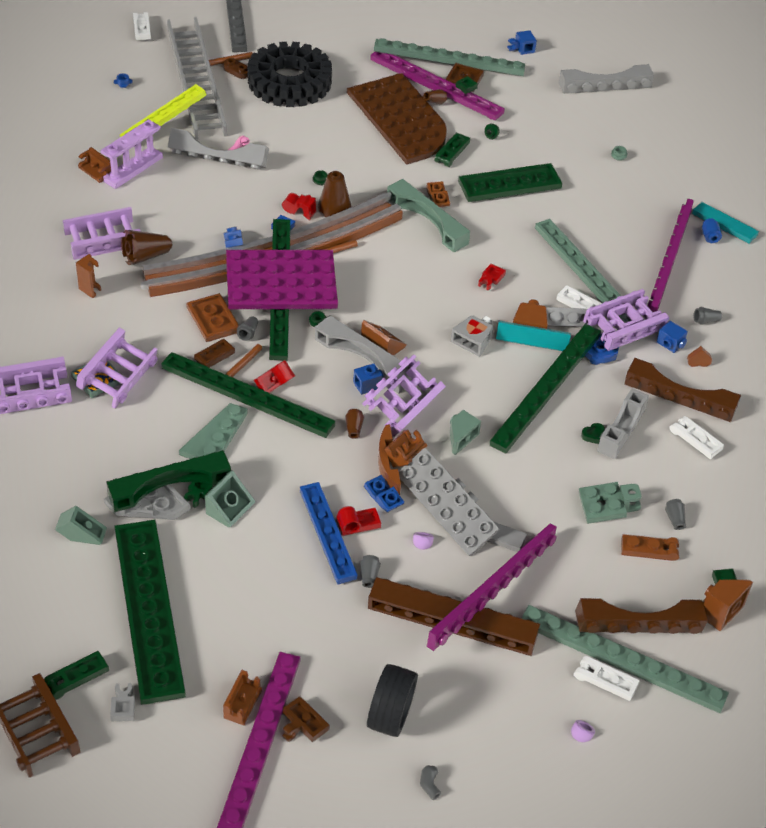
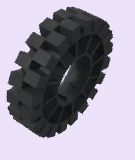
M287 41L279 42V47H277L275 43L267 45V49L265 47L259 48L257 50L258 53L254 52L248 61L249 88L251 91H254V95L257 98L262 97V101L268 104L273 100V105L280 107L283 102H286V107H294V102H297L299 107L307 106V100L311 104L318 102V97L324 98L326 92H329L331 89V60H329L326 53L322 54V50L319 48L312 49V45L305 43L300 47V42L292 41L291 46H288ZM282 68H297L302 70L303 73L296 76H285L276 71Z

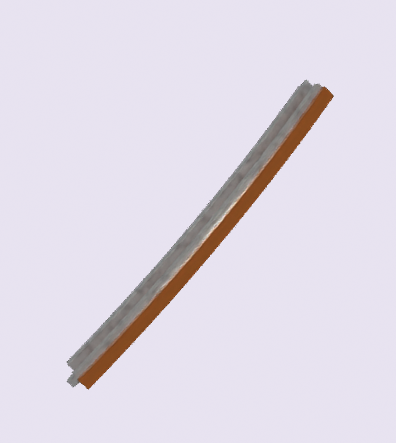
M391 192L382 193L337 214L290 230V250H323L349 241L358 240L402 220L403 211L398 204L390 205L388 203L391 199ZM272 236L206 254L143 265L145 281L141 282V289H148L150 297L227 282L226 250H272Z

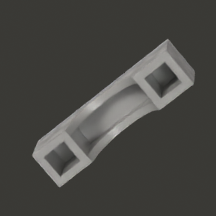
M631 388L624 399L616 420L612 425L608 424L601 435L597 452L613 459L617 457L644 414L649 395Z

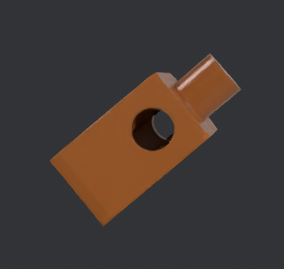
M535 299L529 300L528 303L522 302L515 314L513 323L547 329L546 307L539 305V302Z

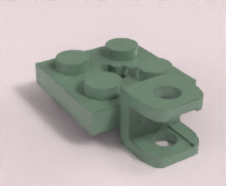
M618 482L579 488V496L587 524L625 518L628 512L641 509L640 499L642 495L637 484L620 485L619 488ZM629 491H635L636 493H635V494H629L628 492H629ZM601 500L606 501V502H605V505H602L601 502H599V501H601Z

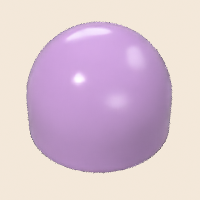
M415 532L413 544L418 549H428L433 544L434 536L426 532Z
M576 720L572 726L571 734L578 742H588L595 734V730L587 722Z

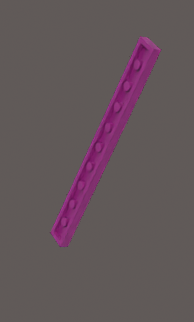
M376 51L371 54L370 60L398 74L402 73L405 77L431 90L442 89L446 92L447 98L496 121L504 114L505 108L472 92L465 94L455 84L400 57Z
M688 198L686 205L682 204L680 214L678 215L673 230L674 235L671 236L667 247V256H664L662 262L664 267H660L658 277L661 278L656 279L654 288L657 289H653L650 298L653 301L649 300L647 307L652 312H656L659 309L692 211L693 199Z
M551 523L548 524L429 631L427 647L435 651L440 645L443 646L453 633L456 634L465 622H469L478 610H483L490 599H495L502 588H507L514 577H519L525 567H530L537 556L540 557L548 546L551 547L555 543L557 527Z
M279 652L217 828L244 827L283 714V708L286 705L301 656Z

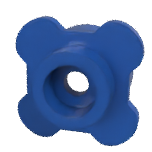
M125 73L118 74L117 79L114 80V84H118L121 88H125L128 84L133 83V80L129 79V75Z

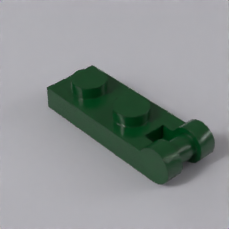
M456 132L436 154L434 161L451 167L453 161L469 145L470 137Z
M98 650L46 676L44 680L53 697L57 700L64 696L65 693L108 672L109 666ZM63 681V683L57 685V682Z

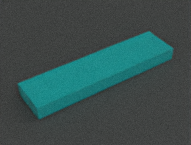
M701 202L693 209V215L704 221L709 218L715 219L720 229L748 244L758 236V230L704 202Z
M500 320L496 335L497 340L563 351L567 347L571 337V333Z

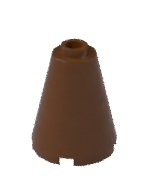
M332 171L327 175L318 202V210L320 214L321 212L324 214V217L332 216L352 207L344 175L339 171Z
M125 230L123 232L126 233L125 237L121 238L123 257L127 256L128 261L125 262L128 265H135L163 255L172 248V240L167 235Z

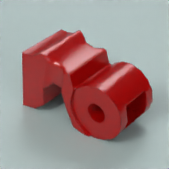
M289 193L282 202V207L290 214H295L299 208H302L303 216L311 220L316 213V198L311 195L304 196L303 194L299 197L295 193Z

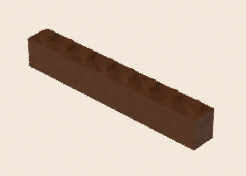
M376 577L368 597V609L434 628L462 601L434 594L427 590L413 588L409 585L392 582L389 579ZM483 608L481 611L478 610L469 622H465L456 635L532 657L540 624L532 620L514 617L511 614L493 611L490 608Z

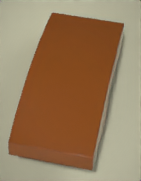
M428 182L426 187L430 200L439 207L450 206L444 182Z

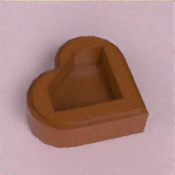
M700 346L688 355L687 361L691 367L699 365L706 367L712 363L710 353Z

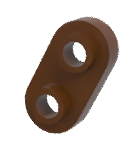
M228 58L223 62V68L226 72L240 79L248 78L247 65L234 58Z

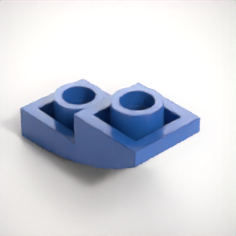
M237 226L227 228V232H224L226 248L243 245L241 229H237Z
M382 475L364 484L366 491L386 512L404 504L394 487L390 488Z

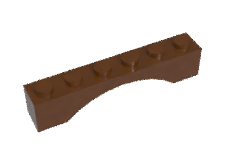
M635 357L627 371L624 385L728 422L732 421L741 397L740 394L726 389L700 390L682 386L661 374L652 363Z
M580 598L575 609L579 632L589 633L648 632L652 634L702 633L708 622L702 600H681L676 605L663 611L639 613L620 609L601 598Z

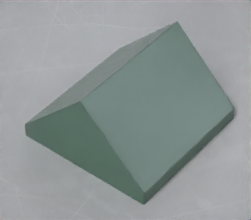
M233 470L205 495L206 514L227 527H231L256 502Z

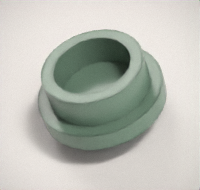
M616 146L611 152L612 157L616 160L626 159L628 154L623 146Z

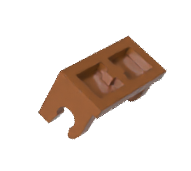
M90 147L89 150L79 155L80 159L85 157V160L78 164V168L101 183L104 181L103 177L111 172V163L108 158Z
M88 254L76 262L79 290L94 298L96 293L93 288L101 291V286L95 282L94 265L99 267L97 260L92 258V255Z
M404 430L385 448L393 468L409 465L412 459L422 449L427 447V444L424 443L421 434L417 430L413 432L416 439L412 438L409 430Z
M241 670L223 705L224 719L245 726L262 692V687H260L258 676L252 681L248 678V672Z

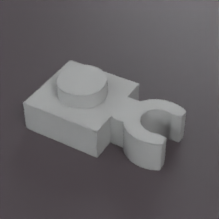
M117 683L115 685L117 697H112L111 721H134L135 697L131 696L133 693L132 684L128 683V689L121 691L120 685Z

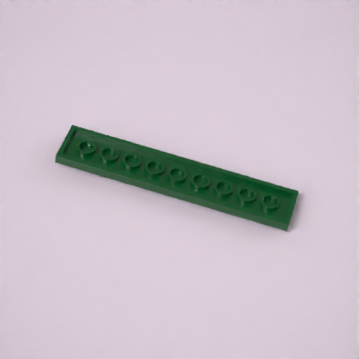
M156 519L114 525L141 705L185 698L186 692Z

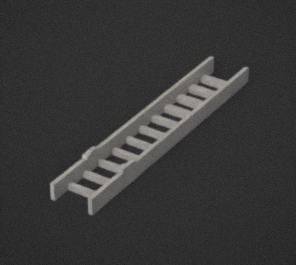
M194 17L195 31L173 33L171 22L167 20L168 33L183 92L190 88L187 87L186 83L209 81L210 85H201L199 87L205 91L212 90V94H206L200 101L214 99L215 102L213 104L192 105L188 108L195 139H198V130L222 128L224 137L227 136V125L197 17ZM197 37L194 40L175 41V39ZM200 46V48H194V49H183V50H178V49H177V48H182V47ZM202 55V57L180 59L182 56ZM203 63L205 65L201 67L182 68L183 65ZM207 72L206 76L184 77V74ZM217 109V113L194 115L193 112ZM218 118L220 120V123L196 124V121Z

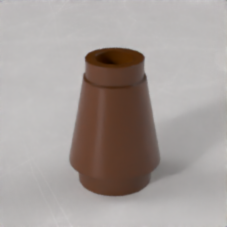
M442 89L426 91L423 98L425 101L441 105L446 102L447 94Z
M350 409L345 415L348 437L357 439L360 437L364 415L359 409Z

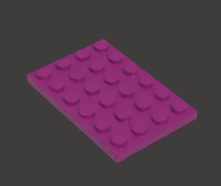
M226 250L228 309H338L333 250Z

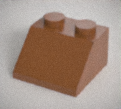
M719 580L714 586L711 584L705 591L704 595H706V598L703 600L708 619L707 623L721 631L744 607L753 582L751 580Z

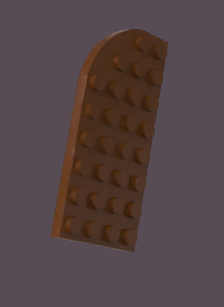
M402 73L347 88V94L406 165L430 158L444 146L447 134L444 120L424 100L423 96Z

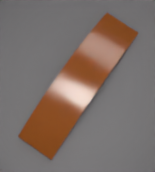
M386 425L381 433L379 442V471L390 488L394 487L400 495L401 482L398 469H390L388 455L385 451V448L393 441L391 427Z

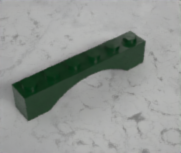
M224 450L106 481L107 493L114 512L135 507L147 494L169 484L197 482L212 486L217 485L231 471V466Z

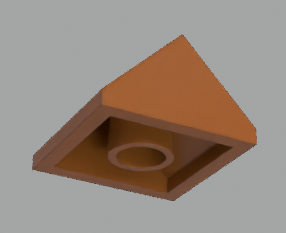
M363 320L361 336L366 337L391 355H395L406 347L407 344L382 326Z

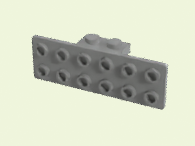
M426 448L422 449L409 465H405L399 470V476L403 483L469 556H472L500 530L476 503L478 501L477 497L471 491L467 493L464 490L465 484L459 478L455 480Z

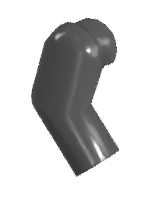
M427 765L422 769L420 785L430 798L435 800L441 795L440 790L434 784V778L438 774V769L433 765Z

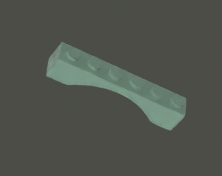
M404 179L387 187V192L392 193L389 202L393 205L398 204L401 209L416 212L429 219L440 231L442 244L452 252H456L469 244L470 231Z

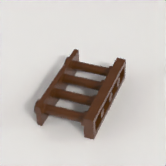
M41 673L32 676L34 686H31L30 690L0 703V724L18 756L16 762L20 771L25 770L29 778L33 776L31 764L62 749L64 751L68 749L72 757L80 753L79 742ZM32 698H40L42 703H40L39 707L8 721L3 712ZM41 715L50 716L49 724L19 738L15 736L12 730ZM53 731L54 733L59 732L61 736L59 741L26 756L22 746Z

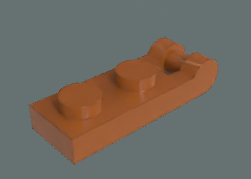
M622 534L621 555L670 561L679 559V550H677L679 540L675 537L662 539Z

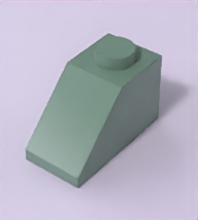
M465 410L455 414L450 420V440L454 455L480 433L481 421Z
M74 506L60 514L55 530L70 541L100 545L103 542L107 527L78 506Z

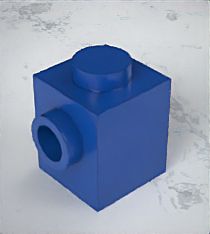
M669 321L659 330L657 343L675 353L679 348L682 349L686 345L688 331Z
M375 363L354 369L353 383L362 395L368 393L372 388L377 390L378 387L376 385L384 376L382 371L378 370Z

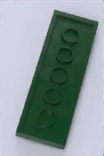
M552 163L458 176L459 185L468 202L562 188V181Z

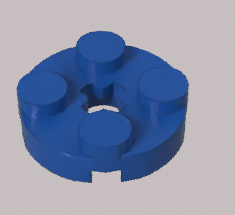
M600 336L586 353L585 357L594 365L608 363L616 360L619 347L608 351L604 347L606 341H602Z

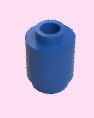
M706 219L702 225L705 240L708 243H716L722 238L719 224L715 219Z

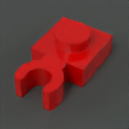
M490 264L483 271L478 286L481 287L482 284H486V290H490L492 283L497 285L505 276L506 270Z

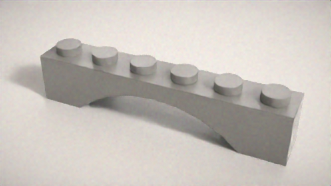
M649 64L634 65L630 69L614 74H592L577 69L561 70L559 84L563 94L652 88L654 74Z
M171 128L167 146L172 149L173 153L182 154V152H187L188 156L192 157L202 155L207 160L218 158L219 162L229 163V161H233L238 166L249 164L251 165L250 168L259 170L260 167L266 168L269 153L267 146L253 143L235 150L222 151L211 149L197 141L190 132Z
M330 315L315 326L316 341L330 349H341L356 353L366 358L372 364L375 363L378 370L382 371L386 380L389 378L387 374L394 367L397 369L401 367L399 365L401 360L396 356L391 355ZM407 366L396 377L399 379L405 375L411 381L412 379L406 374L410 367ZM399 384L393 391L399 394L404 388Z

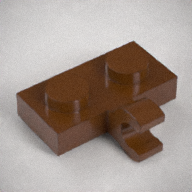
M301 696L283 708V714L291 721V723L283 728L285 733L282 736L288 742L293 740L299 731L312 743L329 731L330 725Z

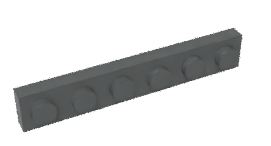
M226 0L232 53L247 52L241 0Z

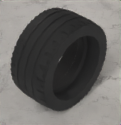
M386 664L371 702L367 719L368 728L389 736L399 737L413 700L418 673L400 666Z

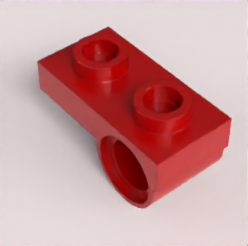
M286 360L254 379V382L259 389L270 393L295 377V374Z
M346 506L340 509L336 516L342 536L381 528V521L376 507L356 511L354 507Z

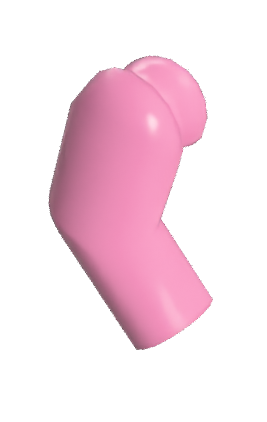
M240 136L228 150L244 147L249 144V138Z

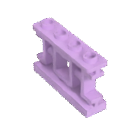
M644 289L633 291L630 294L619 296L614 300L605 301L600 305L587 309L583 321L590 326L598 324L603 330L601 340L606 341L604 347L608 351L657 333L667 324L669 316L665 312L662 313L660 310L652 312L646 304L649 297L644 296ZM626 313L632 321L624 323L619 315Z
M412 355L410 358L406 356L399 363L401 367L399 369L394 367L387 374L389 378L387 380L383 378L376 385L378 387L376 391L372 388L364 396L366 400L362 403L364 407L368 405L370 411L377 406L390 419L385 426L390 425L393 438L446 387L441 381L437 384L434 377L428 382L415 369L421 364L419 361L416 362L414 360L416 358L415 355ZM409 366L410 369L406 372V374L412 380L410 381L405 375L398 379L396 376L403 369ZM399 384L412 397L407 403L393 391ZM418 385L423 391L429 387L431 390L419 401L417 398L422 393L416 386ZM387 387L388 390L384 393V396L389 402L387 403L382 397L375 401L373 398ZM396 407L401 413L408 409L409 412L396 423L395 420L400 415L393 408Z
M64 357L0 367V414L72 402L69 383L59 385L58 380L67 378ZM54 377V379H51V380H45V381L42 380V379H45V378ZM39 383L40 386L38 389L20 390L21 385ZM15 384V386L4 387V385ZM56 387V389L44 390V388ZM17 393V395H14V396H8V397L5 396V395H8V394Z

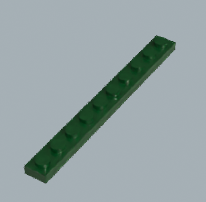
M273 219L272 250H290V220ZM270 309L269 360L288 361L289 309Z
M584 324L490 440L491 447L503 453H507L598 340L601 336V330Z
M171 352L161 363L162 369L321 437L327 438L335 427V420Z

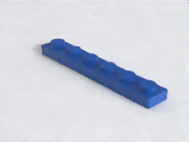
M316 482L300 486L301 496L337 585L357 580V572L320 483Z

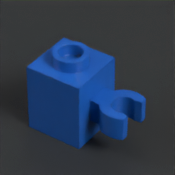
M530 30L516 32L515 39H508L509 43L512 44L507 46L509 51L518 49L521 55L535 53L537 40Z

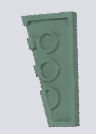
M229 403L179 450V455L191 459L222 450L225 452L247 416L248 409Z

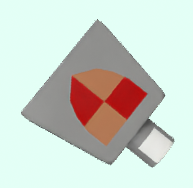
M469 316L452 328L451 342L480 357L492 338V320L487 316H484L482 319Z

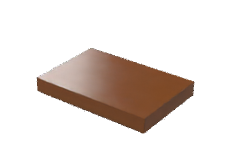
M220 293L186 303L187 309L206 342L237 334L239 324L230 309H228Z

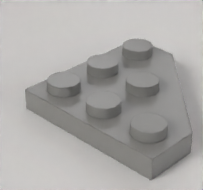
M170 484L150 492L135 507L114 512L109 497L104 498L105 504L116 516L175 520L191 510L190 504Z

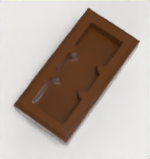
M223 338L196 353L194 360L210 368L233 355L235 348Z

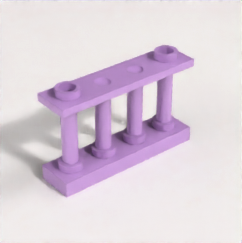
M148 119L100 150L102 154L110 158L111 172L103 177L106 184L117 189L163 158V153L155 149L153 145V134L160 130L161 126ZM146 139L147 148L142 151L141 141ZM135 147V156L130 159L129 149ZM123 154V164L118 167L117 157Z
M127 207L63 220L65 235L72 234L74 242H70L73 259H81L88 254L96 256L121 251V238L125 237L126 233H115L113 226L123 224L125 230H132L130 225L133 222L132 208ZM106 228L109 235L98 237L96 229ZM89 231L91 238L81 240L79 233Z
M120 327L77 375L76 387L81 390L87 384H92L113 396V408H116L119 403L122 404L126 400L128 392L149 367H153L158 360L156 357L157 348L154 347L147 354L132 346L124 339L126 331ZM118 348H123L143 361L137 366L117 355L116 351ZM108 360H113L133 373L127 378L107 367L105 363ZM98 372H102L123 385L119 390H116L95 378V375Z

